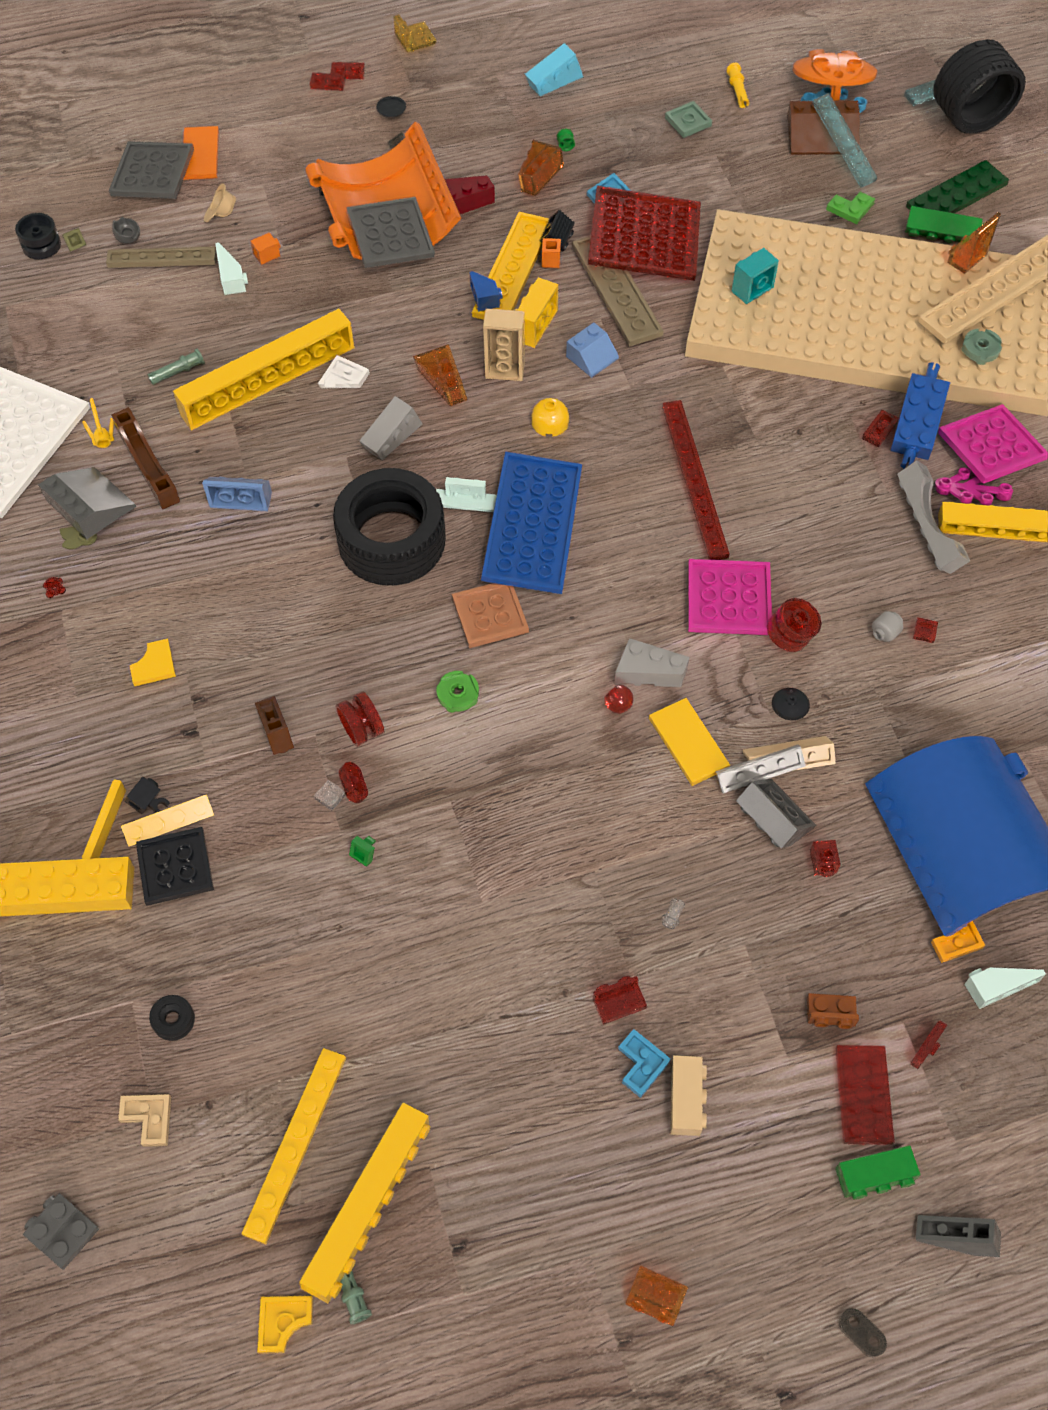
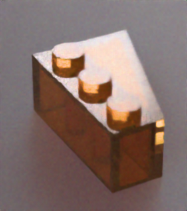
M533 139L532 147L527 152V159L524 160L518 176L521 192L536 196L564 166L562 148Z
M449 344L413 356L418 371L449 406L468 400Z

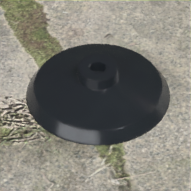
M388 96L378 101L376 109L382 116L393 118L400 116L405 111L406 103L399 97Z
M787 687L778 690L774 694L772 708L779 717L794 721L806 716L810 709V702L806 694L801 690Z

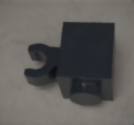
M145 777L139 780L124 800L125 803L140 814H143L148 807L154 813L161 811L158 809L159 804H164L166 807L170 804L165 798L156 799L161 789L158 788L159 785L153 779H146Z

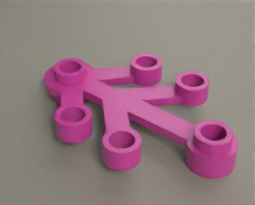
M965 467L960 468L958 474L951 478L942 477L935 481L936 491L939 494L949 495L951 493L964 504H970L974 497L982 505L988 506L992 505L994 499L993 495L989 493L995 494L996 498L1001 501H1009L1013 494L1010 484L1002 483L998 487L978 485L982 482L977 476L965 483H958L961 480L969 479L971 471Z

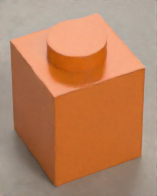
M270 232L251 240L253 254L261 265L280 257V243L277 238H273Z
M543 238V268H560L561 239Z

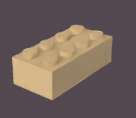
M486 309L483 324L485 378L523 381L525 367L524 311Z

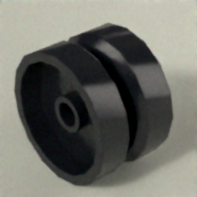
M31 213L25 215L17 222L15 232L26 256L36 260L46 259L58 252L61 247V240L55 223L49 215Z

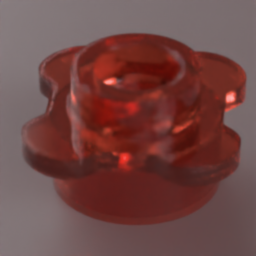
M51 577L43 583V588L46 589V597L53 598L66 592L65 587L62 585V578Z

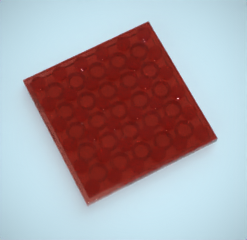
M597 185L588 265L695 281L701 202Z

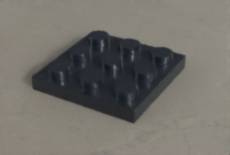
M203 827L136 842L146 906L214 890Z

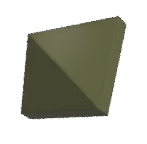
M79 228L62 234L70 252L87 245Z

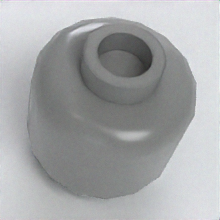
M883 612L872 623L874 637L884 642L894 640L903 631V619L896 612Z

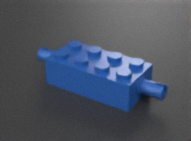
M934 362L928 363L925 376L912 373L890 450L904 454L901 463L903 469H905L907 462L908 466L915 461V457L929 460L933 450L950 382L937 379L940 369L938 363H936L934 370Z

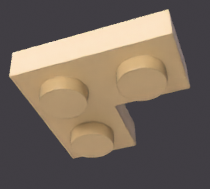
M169 1094L121 1096L118 1121L120 1123L143 1122L141 1145L143 1147L168 1146L171 1096Z

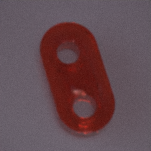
M353 762L344 763L339 769V776L345 794L350 801L361 803L368 796V789L362 771Z

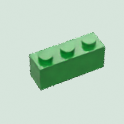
M911 1145L840 1162L835 1168L844 1198L852 1196L853 1200L868 1196L867 1192L876 1191L877 1194L892 1190V1186L900 1185L901 1188L915 1185V1181L921 1175Z

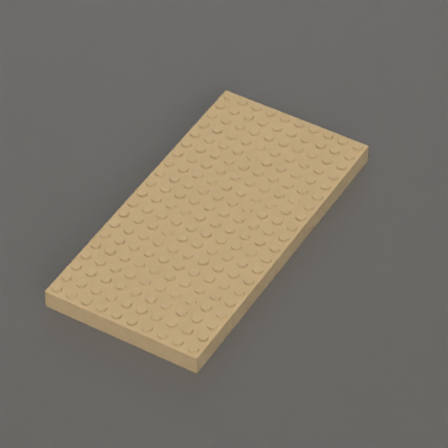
M717 209L688 334L685 356L903 393L907 391L912 373L925 376L928 363L934 362L933 370L936 363L940 365L937 379L950 382L946 400L988 407H996L1003 404L1008 410L1048 416V278L944 344L918 322L919 317L1015 255ZM764 247L779 260L774 288L746 305L732 292L735 265L740 260H744L753 252H757ZM974 329L984 332L987 329L995 332L1002 341V350L998 358L987 362L985 365H979L970 359L961 350L966 334Z

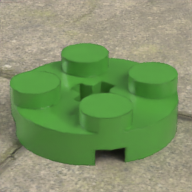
M452 671L445 674L436 688L438 701L451 713L471 708L478 702L479 685L477 680L470 674H463V671ZM455 688L464 690L461 694H454Z

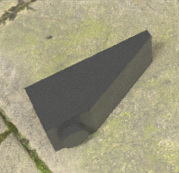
M918 1215L916 1241L973 1256L1000 1257L1001 1231L995 1219Z

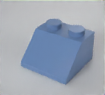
M592 323L573 336L566 344V357L591 378L619 359V355L607 332L595 323Z

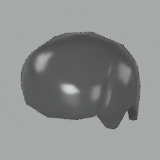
M121 217L118 221L113 220L112 232L119 242L130 244L139 238L140 227L133 219Z

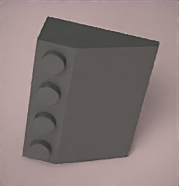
M95 467L57 473L38 484L46 501L86 539L136 507L133 501Z

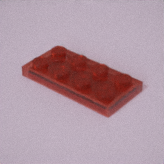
M837 1045L836 1060L843 1144L893 1145L895 1140L885 1046Z

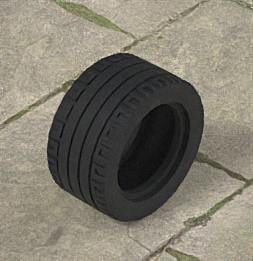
M382 468L358 476L348 483L337 497L333 521L338 548L345 565L359 578L378 585L396 586L410 583L423 577L439 562L442 552H444L446 540L443 504L439 493L436 492V488L427 479L412 471L400 468ZM384 512L406 513L421 523L418 529L409 537L390 543L371 540L360 532L362 526L369 519Z

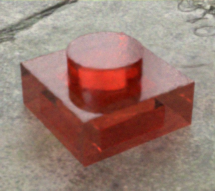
M917 617L913 639L934 643L938 622Z

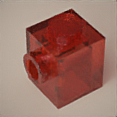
M836 840L813 842L810 855L814 875L830 877L837 874L841 864Z

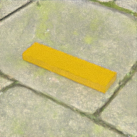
M115 779L112 781L82 859L100 858L126 793L122 781Z

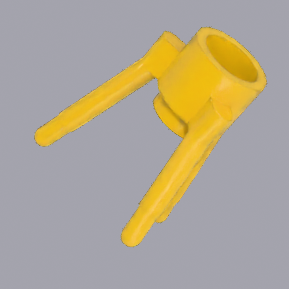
M90 398L97 429L93 434L86 421H82V424L92 439L93 445L99 448H106L114 441V422L110 418L109 432L102 428L94 399Z

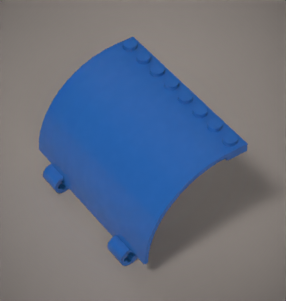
M961 737L929 746L899 760L865 783L939 927L946 937L955 934L966 927L969 922L1000 906L1029 895L1048 891V826L1021 781L1028 774V770L1018 753H1010L1003 756L995 740L990 737Z

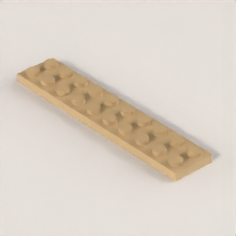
M1048 235L921 315L918 322L946 344L1048 278Z

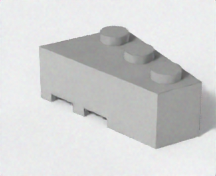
M629 638L615 672L614 685L634 683V686L654 684V686L681 687L688 670L690 657Z

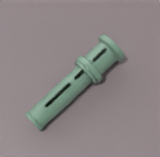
M197 348L195 352L186 356L181 355L179 360L147 375L152 385H155L184 370L191 371L192 367L199 364L203 365L205 362Z
M351 1271L349 1275L345 1273L340 1282L342 1283L343 1291L341 1300L343 1303H346L350 1324H356L369 1318L372 1312L367 1309L363 1298L364 1290L357 1286L353 1272Z

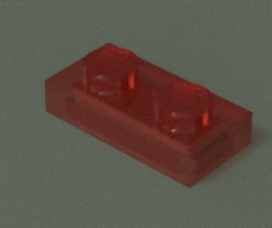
M332 62L331 79H364L365 63Z
M312 73L310 88L343 91L346 81L345 74Z
M881 410L864 432L862 439L879 448L895 427L899 418Z

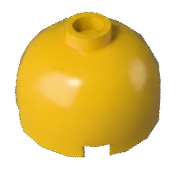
M556 398L540 400L534 406L531 415L533 429L542 436L552 434L553 437L564 433L569 423L568 408L562 401Z

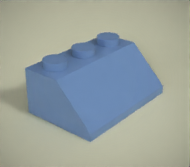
M209 477L203 480V487L210 508L269 510L272 494L269 480Z

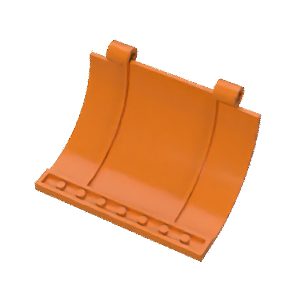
M417 122L412 124L404 134L405 138L396 147L373 160L357 164H335L317 158L316 163H310L306 167V174L310 184L313 187L321 186L335 223L328 228L333 245L341 248L348 244L354 258L362 260L346 212L347 207L416 197L433 246L443 239L461 219L422 127Z

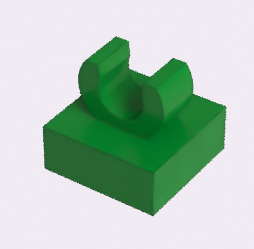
M356 836L351 842L349 855L367 867L373 860L375 847L372 845L376 840L370 836H367L364 840Z

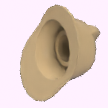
M222 183L217 188L213 200L205 213L204 222L210 221L213 216L226 217L231 214L236 197L226 191L225 184Z

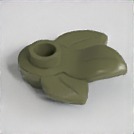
M74 527L59 529L62 538L65 540L62 547L66 549H77L82 545L88 546L97 539V534L86 539Z

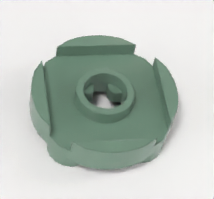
M974 329L966 334L961 350L977 364L985 365L987 362L998 358L1002 350V341L991 330L986 329L984 332Z

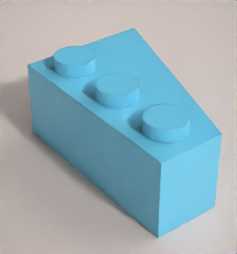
M564 43L525 73V76L531 88L539 96H542L582 78L583 74L576 54Z

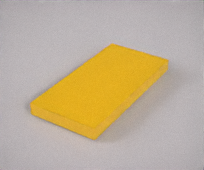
M687 698L649 715V720L691 786L715 776L718 770L730 767L729 762Z

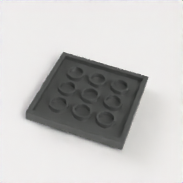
M128 141L109 188L110 195L176 199L194 151L193 144Z
M416 197L347 207L346 212L365 268L435 257V251Z

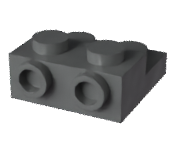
M59 1193L56 1197L53 1195L43 1204L44 1211L38 1217L33 1216L27 1221L24 1226L26 1231L23 1235L57 1266L64 1270L100 1228Z

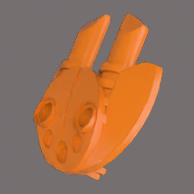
M823 49L811 50L808 53L809 57L800 59L793 64V72L798 77L814 83L832 85L830 101H840L842 86L866 84L875 80L877 76V69L865 60L860 59L858 53L853 51H841V53L836 55L835 53H825Z

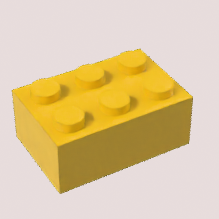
M539 277L534 284H531L527 296L522 298L519 308L515 309L516 311H524L525 345L533 348L536 347L558 311V284Z

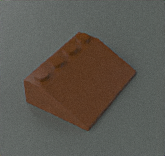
M858 100L790 101L787 123L791 155L859 154L860 113Z

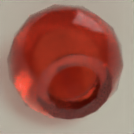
M617 684L604 696L606 707L611 712L617 714L629 711L634 701L632 691L627 686Z

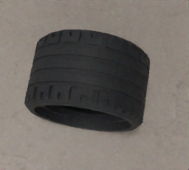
M990 39L979 40L962 47L945 62L935 79L933 96L957 130L966 134L979 133L996 126L1015 109L1023 95L1026 78L1018 64L998 41ZM983 84L979 89L973 92L978 86Z

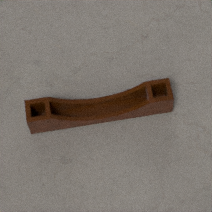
M128 407L111 414L116 430L162 510L179 503L180 499L175 485L155 457L130 408Z

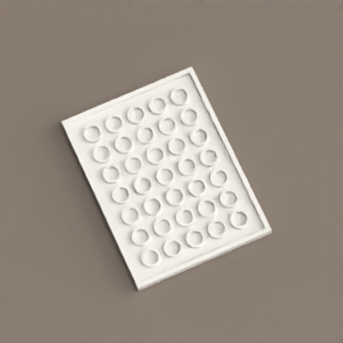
M0 367V518L4 517L90 409L89 402Z

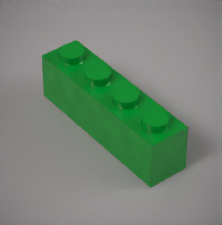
M911 206L905 233L913 237L921 235L926 236L930 240L938 238L944 239L947 243L961 242L962 245L972 246L976 245L979 239L983 218Z

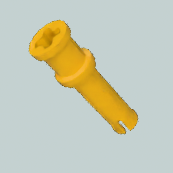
M732 63L726 68L727 75L730 76L729 82L734 86L739 107L746 108L750 102L743 84L744 76L741 73V66L739 63Z

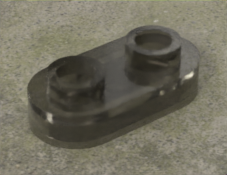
M850 1308L840 1315V1330L866 1356L878 1357L884 1353L887 1347L885 1335L861 1311ZM851 1317L857 1320V1327L850 1325L849 1319ZM871 1337L877 1339V1347H873L870 1344L869 1340Z

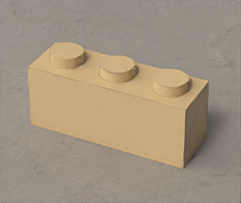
M673 1055L671 1062V1135L700 1136L702 1128L706 1129L707 1114L702 1113V1104H706L707 1090L702 1089V1080H706L707 1066L702 1065V1057Z

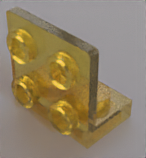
M400 15L393 16L395 34L406 52L436 44V39L425 22L407 26L406 21Z

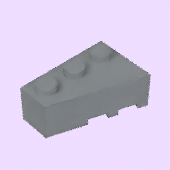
M395 396L360 439V443L370 453L383 460L423 423L413 407Z

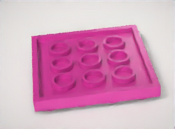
M1003 404L941 426L938 430V434L983 484L1048 459V452Z
M689 559L688 632L772 635L770 562Z

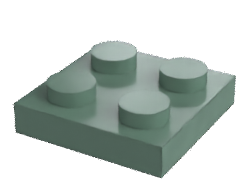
M694 101L665 113V119L683 138L712 126V120Z

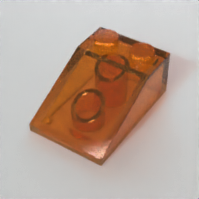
M997 212L968 236L965 235L957 245L954 244L948 252L949 258L947 263L966 274L986 257L1001 213Z

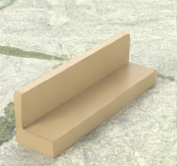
M827 736L743 749V755L749 761L799 744L806 767L797 770L836 764L834 743Z

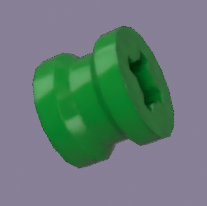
M561 129L556 135L559 149L570 151L575 147L573 132L570 129Z

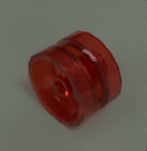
M799 598L788 599L769 618L767 624L768 635L779 648L787 652L800 651L819 633L822 625L821 617L817 609L809 602Z
M364 691L352 697L353 705L347 700L335 705L338 717L346 733L357 747L368 741L367 733L371 737L376 738L385 732L382 720L374 704Z

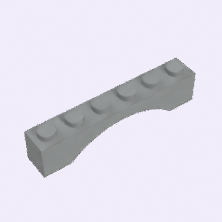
M916 460L897 474L900 479L899 485L906 492V501L914 510V518L920 523V532L929 543L927 544L929 551L934 554L936 567L940 571L943 570L951 574L970 562V559L963 544L946 537L937 526L931 509V491L934 481L927 466Z

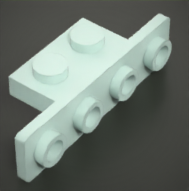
M446 477V490L436 489V492L441 497L443 508L494 512L497 495L486 494V481Z

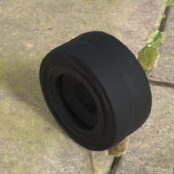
M167 995L157 1000L152 1006L149 1021L152 1029L160 1038L176 1041L184 1038L192 1030L195 1014L186 999L178 995ZM169 1013H178L179 1017L175 1023L169 1024L166 1022V1017Z

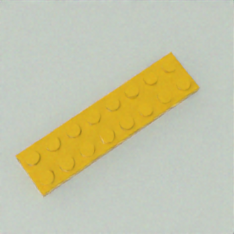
M518 212L488 278L496 282L497 288H501L502 291L500 307L494 309L514 311L542 249V243L539 240L549 218ZM475 304L472 310V317L484 320L486 310L478 311Z

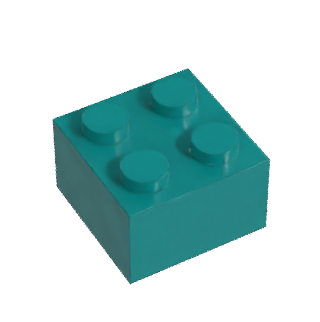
M764 247L757 252H753L744 260H740L735 265L732 292L747 305L774 288L779 260Z

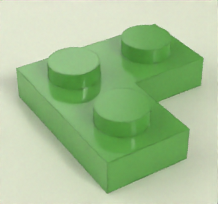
M859 192L852 201L835 195L827 204L826 210L854 224H858L874 205L875 198Z

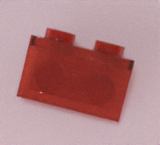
M625 976L619 979L618 983L610 986L609 984H603L593 992V1002L603 1025L647 1009L646 1001L638 985L639 980L637 976L632 978Z

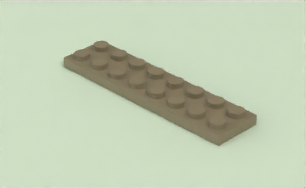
M606 232L572 241V248L628 346L662 337L663 329Z

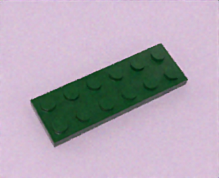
M984 160L907 201L906 207L909 210L911 206L955 214L1007 186L1009 179L987 160Z

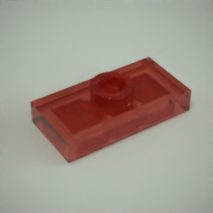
M941 1020L936 1023L910 1062L913 1067L919 1069L928 1054L933 1056L941 1045L937 1040L947 1027V1024Z

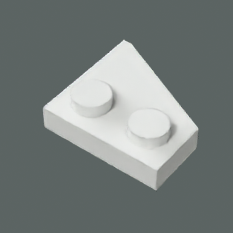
M336 355L318 384L320 388H360L370 372L369 369Z

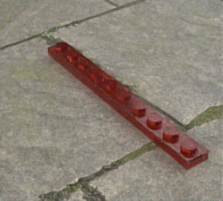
M682 401L664 402L662 409L708 559H729L730 553Z

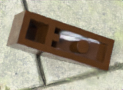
M275 696L256 702L255 706L273 755L285 753L293 749L294 746L288 727Z

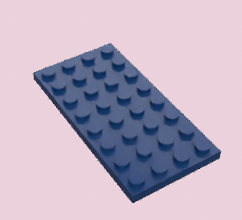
M505 451L481 581L562 594L582 464Z

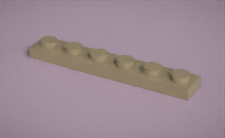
M183 247L108 250L106 264L108 268L215 265L216 248Z

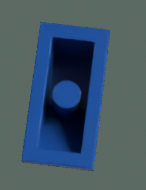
M474 271L469 272L470 286L478 311L499 308L500 299H502L501 288H497L494 280Z

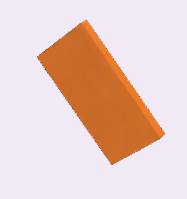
M218 126L184 128L183 143H192L194 151L183 180L217 178Z

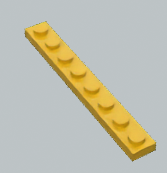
M325 1048L322 1049L242 1231L243 1236L262 1244H267L345 1063L346 1057Z

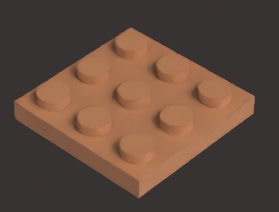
M492 583L452 594V600L469 648L529 633V627L514 586Z

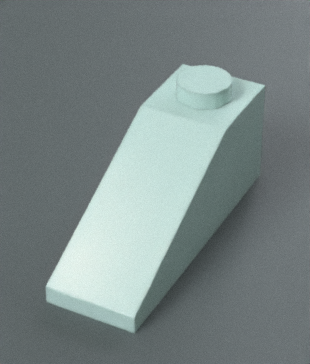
M215 243L224 295L246 292L245 284H248L247 274L242 272L241 265L220 243Z
M990 967L982 971L979 968L969 974V979L964 985L978 1008L981 1009L1040 982L1046 973L1044 970Z

